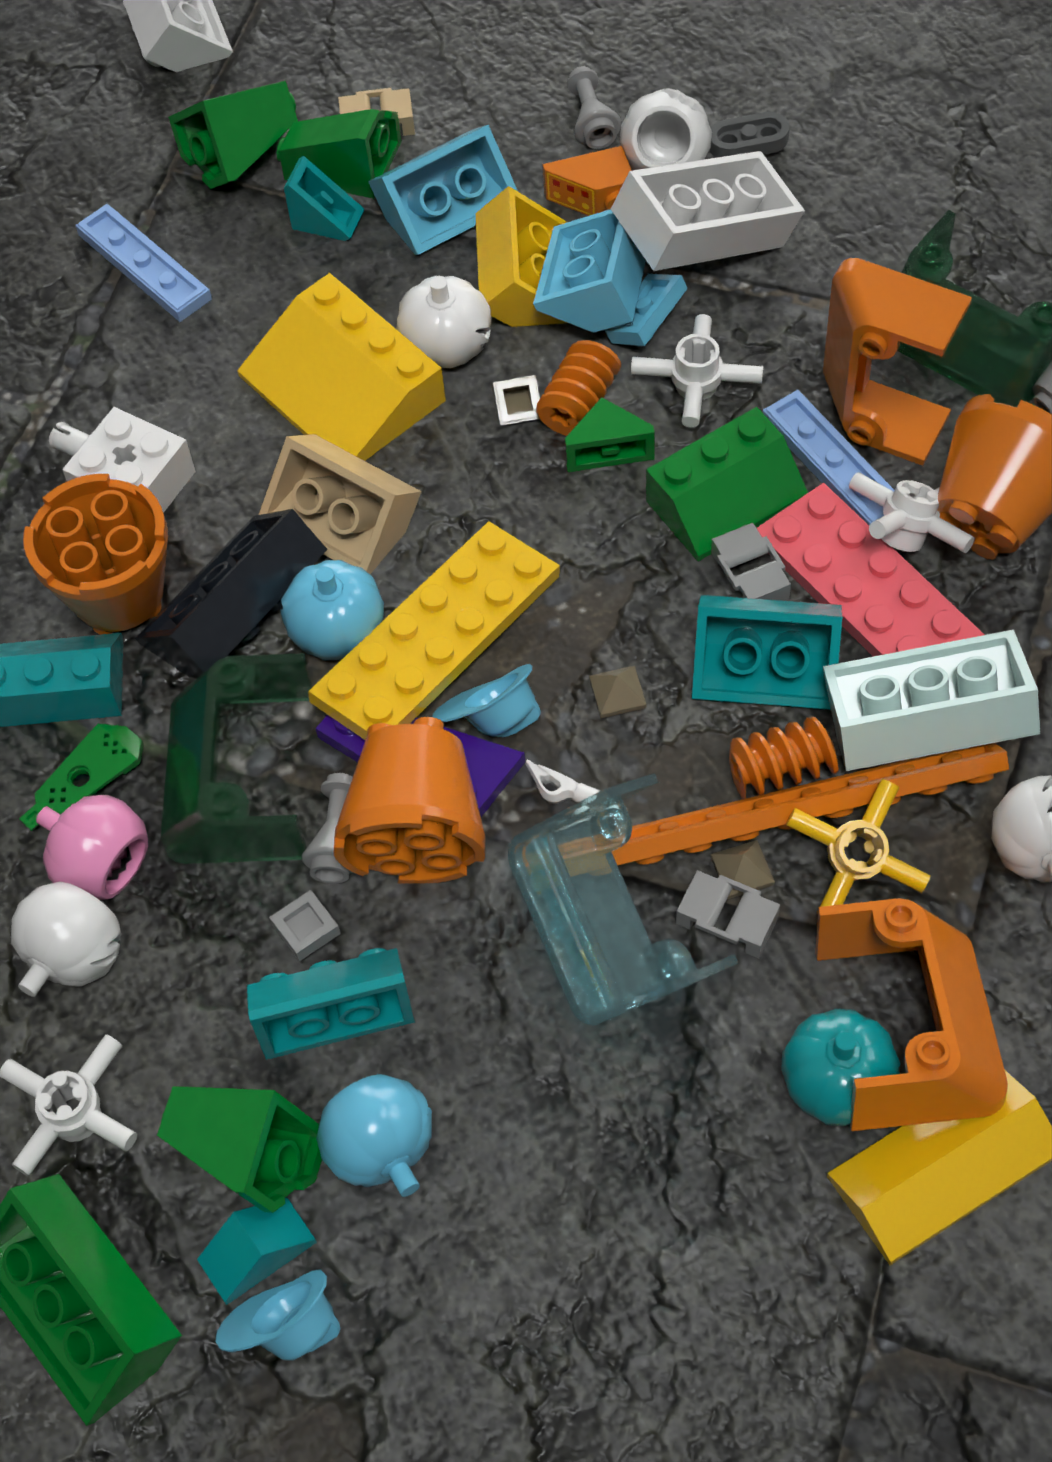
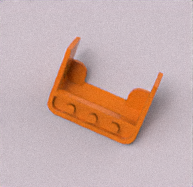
M849 258L841 263L832 279L823 374L842 426L853 442L859 445H868L916 464L924 465L950 416L951 409L869 380L872 359L884 360L893 357L900 346V342L942 357L966 314L972 297L863 259Z
M898 898L818 907L815 950L817 961L918 950L937 1030L919 1034L909 1041L904 1056L905 1074L854 1079L851 1103V1131L987 1117L997 1113L1004 1105L1008 1081L973 945L964 933L911 900Z

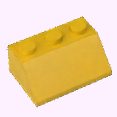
M508 186L475 213L479 291L490 306L491 317L502 321L510 327L567 323L537 311L533 305L553 227L567 223V221Z

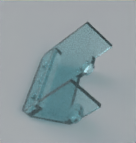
M655 773L603 789L513 837L508 846L509 865L568 1003L575 1016L588 1025L602 1023L738 964L735 954L697 970L689 951L679 941L664 939L651 944L620 873L612 851L624 846L629 841L632 833L631 818L623 801L659 783Z

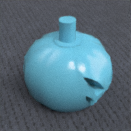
M325 560L319 564L304 567L294 577L281 599L283 609L280 610L281 617L290 639L305 653L322 660L343 659L366 636L372 633L383 621L384 602L374 578L363 568L351 565L343 560Z
M382 1074L358 1080L335 1095L322 1111L316 1138L322 1160L338 1179L355 1186L370 1187L392 1180L402 1197L409 1196L420 1187L410 1167L415 1165L429 1148V1141L432 1138V1110L428 1107L427 1099L423 1093L407 1081Z

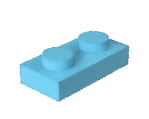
M648 274L640 285L633 322L617 329L608 328L605 330L611 343L645 346L688 289L682 275Z

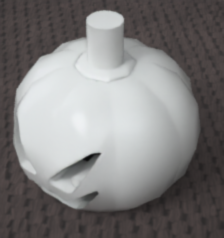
M667 88L644 95L630 106L626 118L621 125L620 144L623 147L630 167L633 170L704 160L710 149L712 131L706 112L696 99L686 96L679 90Z
M433 276L424 279L419 285L412 287L405 293L399 304L396 329L441 368H453L465 364L484 349L483 346L490 337L491 310L483 294L476 290L470 282L454 276Z
M1051 775L1037 776L1022 781L1011 788L994 809L992 818L991 839L1003 865L1025 879H1035L1042 883L1052 882V811L1047 813L1052 807Z
M55 882L33 890L19 902L12 917L11 944L21 960L26 962L30 968L18 987L29 996L35 997L46 980L62 985L80 987L105 976L116 961L120 948L118 941L120 940L121 931L115 914L99 899L69 883Z

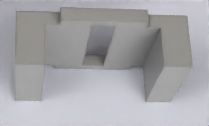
M754 523L712 539V557L717 565L720 564L735 591L740 589L743 598L780 601L790 599L791 583L783 572L785 571V565L767 536L762 538ZM767 553L773 559L769 563L736 576L730 570L732 567Z
M697 870L676 911V924L690 930L693 922H696L695 928L736 945L739 941L746 943L745 953L759 959L779 918L780 904L761 897V891L725 876L719 875L718 878H715ZM732 888L744 894L726 931L715 928L714 925Z

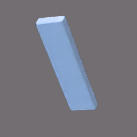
M105 204L75 225L78 235L179 322L212 300L210 289L109 204Z
M799 390L763 409V414L784 435L789 449L821 483L824 482L868 525L884 516L882 506L849 488L850 481L857 472H860L893 492L895 490Z

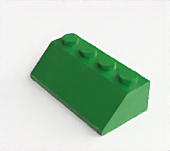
M59 1174L9 1189L0 1204V1308L79 1417L88 1426L99 1420L154 1375L169 1356L182 1334Z

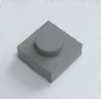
M311 890L269 917L272 926L299 962L341 934L338 924Z

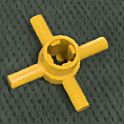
M881 779L862 820L849 821L838 828L797 808H794L786 825L827 845L829 862L836 871L820 907L844 904L854 881L869 879L879 872L920 893L926 888L930 875L889 855L888 839L880 829L899 790L896 784ZM857 836L866 840L863 844V849L866 853L871 854L867 863L846 857L844 848L848 847L849 843L855 841Z

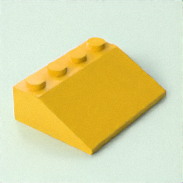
M328 273L295 297L237 370L238 376L303 435L315 434L364 461L446 401L442 368L331 273Z

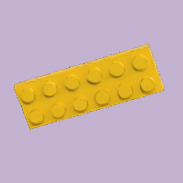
M488 521L388 615L371 634L366 636L308 691L309 702L364 740L367 738L369 726L373 724H410L559 577L560 565Z

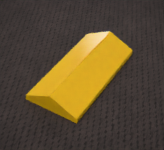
M1006 1070L1005 1073L1008 1081L1004 1105L997 1113L987 1117L901 1126L827 1173V1178L889 1265L895 1263L1052 1161V1125L1036 1097Z

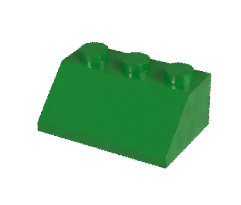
M758 407L751 409L646 469V502L698 562L711 555L713 538L750 523H754L757 528L808 493L784 435Z

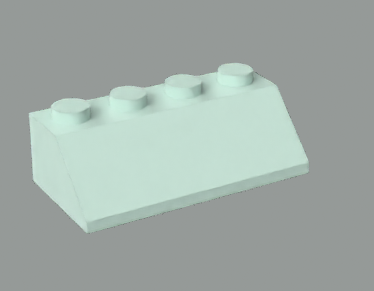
M1014 629L823 666L837 741L846 771L1040 734L1038 688Z

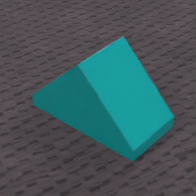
M305 156L298 159L284 186L293 230L347 241L351 238L365 209Z
M285 1198L286 1204L274 1213L263 1212L256 1206L234 1211L197 1258V1261L226 1305L317 1243L288 1198Z

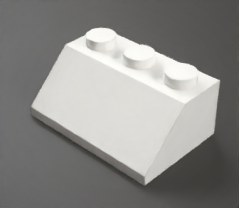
M123 0V5L127 10L142 56L155 67L163 66L174 72H179L228 58L233 52L212 0Z

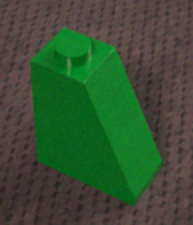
M286 80L203 100L168 117L180 156L189 166L196 164L204 172L202 180L210 189L235 181L290 129L293 122L298 121L295 113L296 103L293 95L289 92Z
M368 109L293 122L286 137L280 139L276 152L277 160L281 162L284 180L288 181L298 159L305 156L346 193L375 199L368 181L388 172L402 142L398 112Z
M172 1087L166 1108L162 1114L157 1136L263 1212L274 1213L286 1204L285 1197L294 1190H305L315 1183L322 1162L316 1139L319 1123L275 1090Z

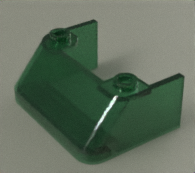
M948 210L911 251L901 273L972 297L971 304L942 357L900 342L897 351L977 395L990 394L996 403L1017 407L1021 400L1029 403L1034 397V384L1052 361V303L1045 301L1032 303L1019 316H1016L947 280L946 277L950 274L953 266L950 245L956 213Z
M304 653L229 656L222 658L174 698L170 711L161 824V841L166 853L172 860L183 864L302 860V854L307 846L297 815L249 816L250 807L245 791L234 783H216L221 704L309 701L308 691L313 685Z

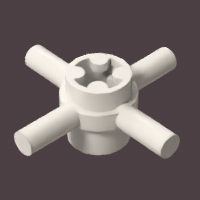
M705 314L695 317L693 334L683 337L678 342L676 355L673 360L632 357L631 374L672 377L676 390L685 398L682 424L690 428L699 425L702 400L710 398L716 392L721 381L762 384L763 366L724 364L719 356V345L715 339L710 337L712 319Z
M857 472L851 479L849 488L883 507L884 516L869 525V532L872 537L882 539L889 546L907 552L919 551L928 533L963 553H967L972 547L975 540L972 535L939 517L940 513L937 511L939 506V488L934 490L923 483L905 480L900 481L893 492L860 472Z
M105 1035L78 1073L57 1071L44 1079L12 1059H8L0 1069L1 1078L36 1098L35 1112L41 1123L12 1163L15 1169L26 1176H30L57 1137L74 1142L81 1141L96 1133L124 1151L131 1149L137 1139V1133L101 1112L100 1098L94 1087L122 1048V1045L116 1039ZM75 1098L80 1103L72 1110L70 1106L66 1105V1101Z

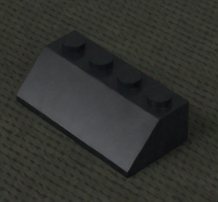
M293 509L253 516L135 639L141 646L188 677H213L230 662L228 654L238 644H245L260 630L258 623L268 612L273 613L282 607L281 599L294 577L304 567L319 564L317 560L328 549Z

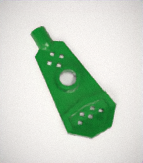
M98 723L36 791V804L21 816L19 820L32 832L39 825L36 822V818L44 807L47 806L61 815L68 807L83 797L92 796L121 774L125 775L140 764L144 746L143 741L127 726ZM87 774L90 776L89 781L85 785L79 787L73 785L74 779L78 775Z

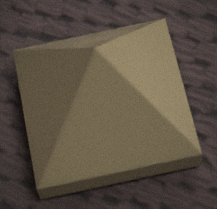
M635 665L589 676L600 718L646 708V701Z
M758 840L711 854L718 877L719 875L725 876L756 890L775 884ZM732 888L727 899L741 896L744 893Z

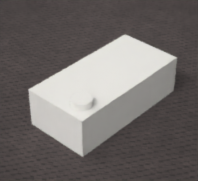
M761 151L629 171L611 207L612 212L653 271L784 247L805 212Z

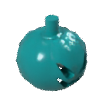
M836 1008L825 1013L812 1014L798 1025L782 1052L781 1071L789 1096L805 1114L825 1125L847 1126L851 1123L854 1079L900 1074L899 1067L901 1063L894 1049L890 1034L877 1021L864 1017L855 1010Z

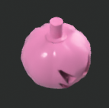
M109 795L83 797L68 807L61 815L46 806L39 812L36 818V822L50 831L43 854V863L48 878L53 883L65 882L75 885L99 900L110 899L119 894L133 879L145 858L148 848V836L144 821L124 801ZM128 846L132 860L126 863V870L119 873L117 880H106L112 876L113 870L121 868V859L127 857Z

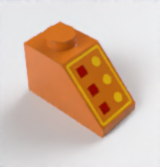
M618 146L543 164L544 194L546 199L588 216L610 210L629 171H632L623 147Z

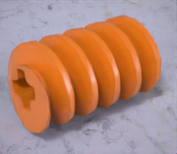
M582 340L573 343L560 363L559 369L553 375L552 381L548 384L544 394L537 402V413L540 420L553 431L567 436L600 398L605 397L607 393L606 388L611 386L614 381V375H617L621 369V361L617 354L598 342Z
M807 717L803 722V728L797 722H789L785 726V733L778 727L769 728L766 739L759 732L751 733L748 738V745L739 737L733 738L730 742L729 763L737 791L744 800L746 799V785L750 783L757 793L762 795L765 792V779L768 778L780 790L783 789V774L789 773L797 785L802 782L803 768H807L814 779L820 778V763L825 762L833 774H836L839 770L833 742L827 730L816 717Z

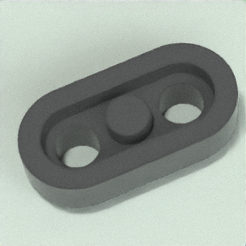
M762 112L719 121L711 127L712 137L709 150L716 158L761 151L763 155L778 152L788 143L789 122L783 115L776 112Z

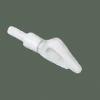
M527 759L525 765L530 771L540 794L550 804H559L566 800H573L592 811L597 807L621 819L626 815L627 808L602 797V791L582 783L579 784L559 772L540 764L536 765ZM543 783H551L557 790L548 791L543 786Z

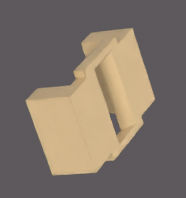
M384 88L356 92V95L338 97L340 114L371 109L370 98L380 97L381 110L398 112L399 123H402L403 136L415 135L409 88L400 90Z

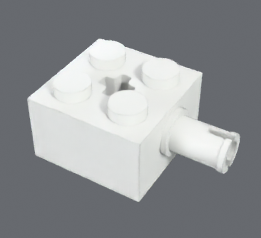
M116 407L112 408L91 435L79 431L65 422H59L56 424V427L62 430L63 433L53 428L49 436L51 448L73 456L62 469L66 481L90 474H109L110 479L129 482L136 486L142 484L158 499L163 513L196 472L186 439Z

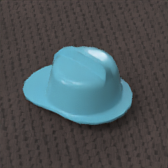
M531 664L520 666L499 679L458 694L438 707L432 717L443 722L465 717L481 733L492 737H507L519 732L538 720L541 714L540 707L526 679L531 673L533 666Z
M313 1270L292 1282L274 1287L249 1298L236 1307L223 1320L216 1333V1344L222 1351L227 1352L246 1350L260 1345L280 1359L293 1361L333 1340L338 1336L341 1328L331 1304L323 1293L326 1287L327 1276L322 1270Z

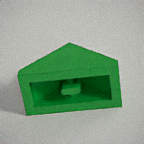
M601 397L565 438L567 472L655 460V432L653 425Z

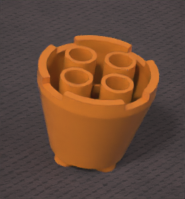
M983 394L971 398L956 421L938 492L939 506L937 511H939L941 519L975 538L971 549L976 554L993 560L996 559L998 553L1015 552L1052 514V414L1023 400L1020 401L1017 407L996 403L990 394Z
M90 474L74 478L47 493L42 498L44 505L38 510L30 526H25L23 538L27 559L39 581L83 622L91 626L100 635L128 630L140 625L147 619L157 616L162 607L161 599L165 577L168 527L161 505L155 495L142 484L136 486L129 482L110 479L109 474Z
M421 717L416 719L414 724L390 725L377 723L369 726L367 738L364 742L334 833V856L349 871L361 876L368 874L369 869L389 875H398V884L440 883L467 876V866L476 861L484 862L485 832L463 744L457 736L444 730V723L440 719Z

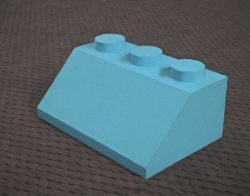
M489 125L472 129L368 181L385 219L415 255H419L476 226L475 213L508 186L518 191Z
M611 209L553 227L533 303L537 311L593 333L608 328L617 329L633 322L646 259Z

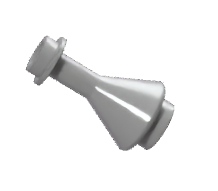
M586 66L575 68L570 73L567 81L569 91L574 95H579L582 104L574 134L580 143L587 144L592 149L606 148L615 141L621 128V118L615 111L596 98L594 89L599 82L597 73Z
M344 773L330 774L327 777V781L322 783L321 792L329 798L327 819L302 854V861L310 869V876L317 881L329 884L343 883L349 879V873H352L336 860L333 852L335 828L353 778Z

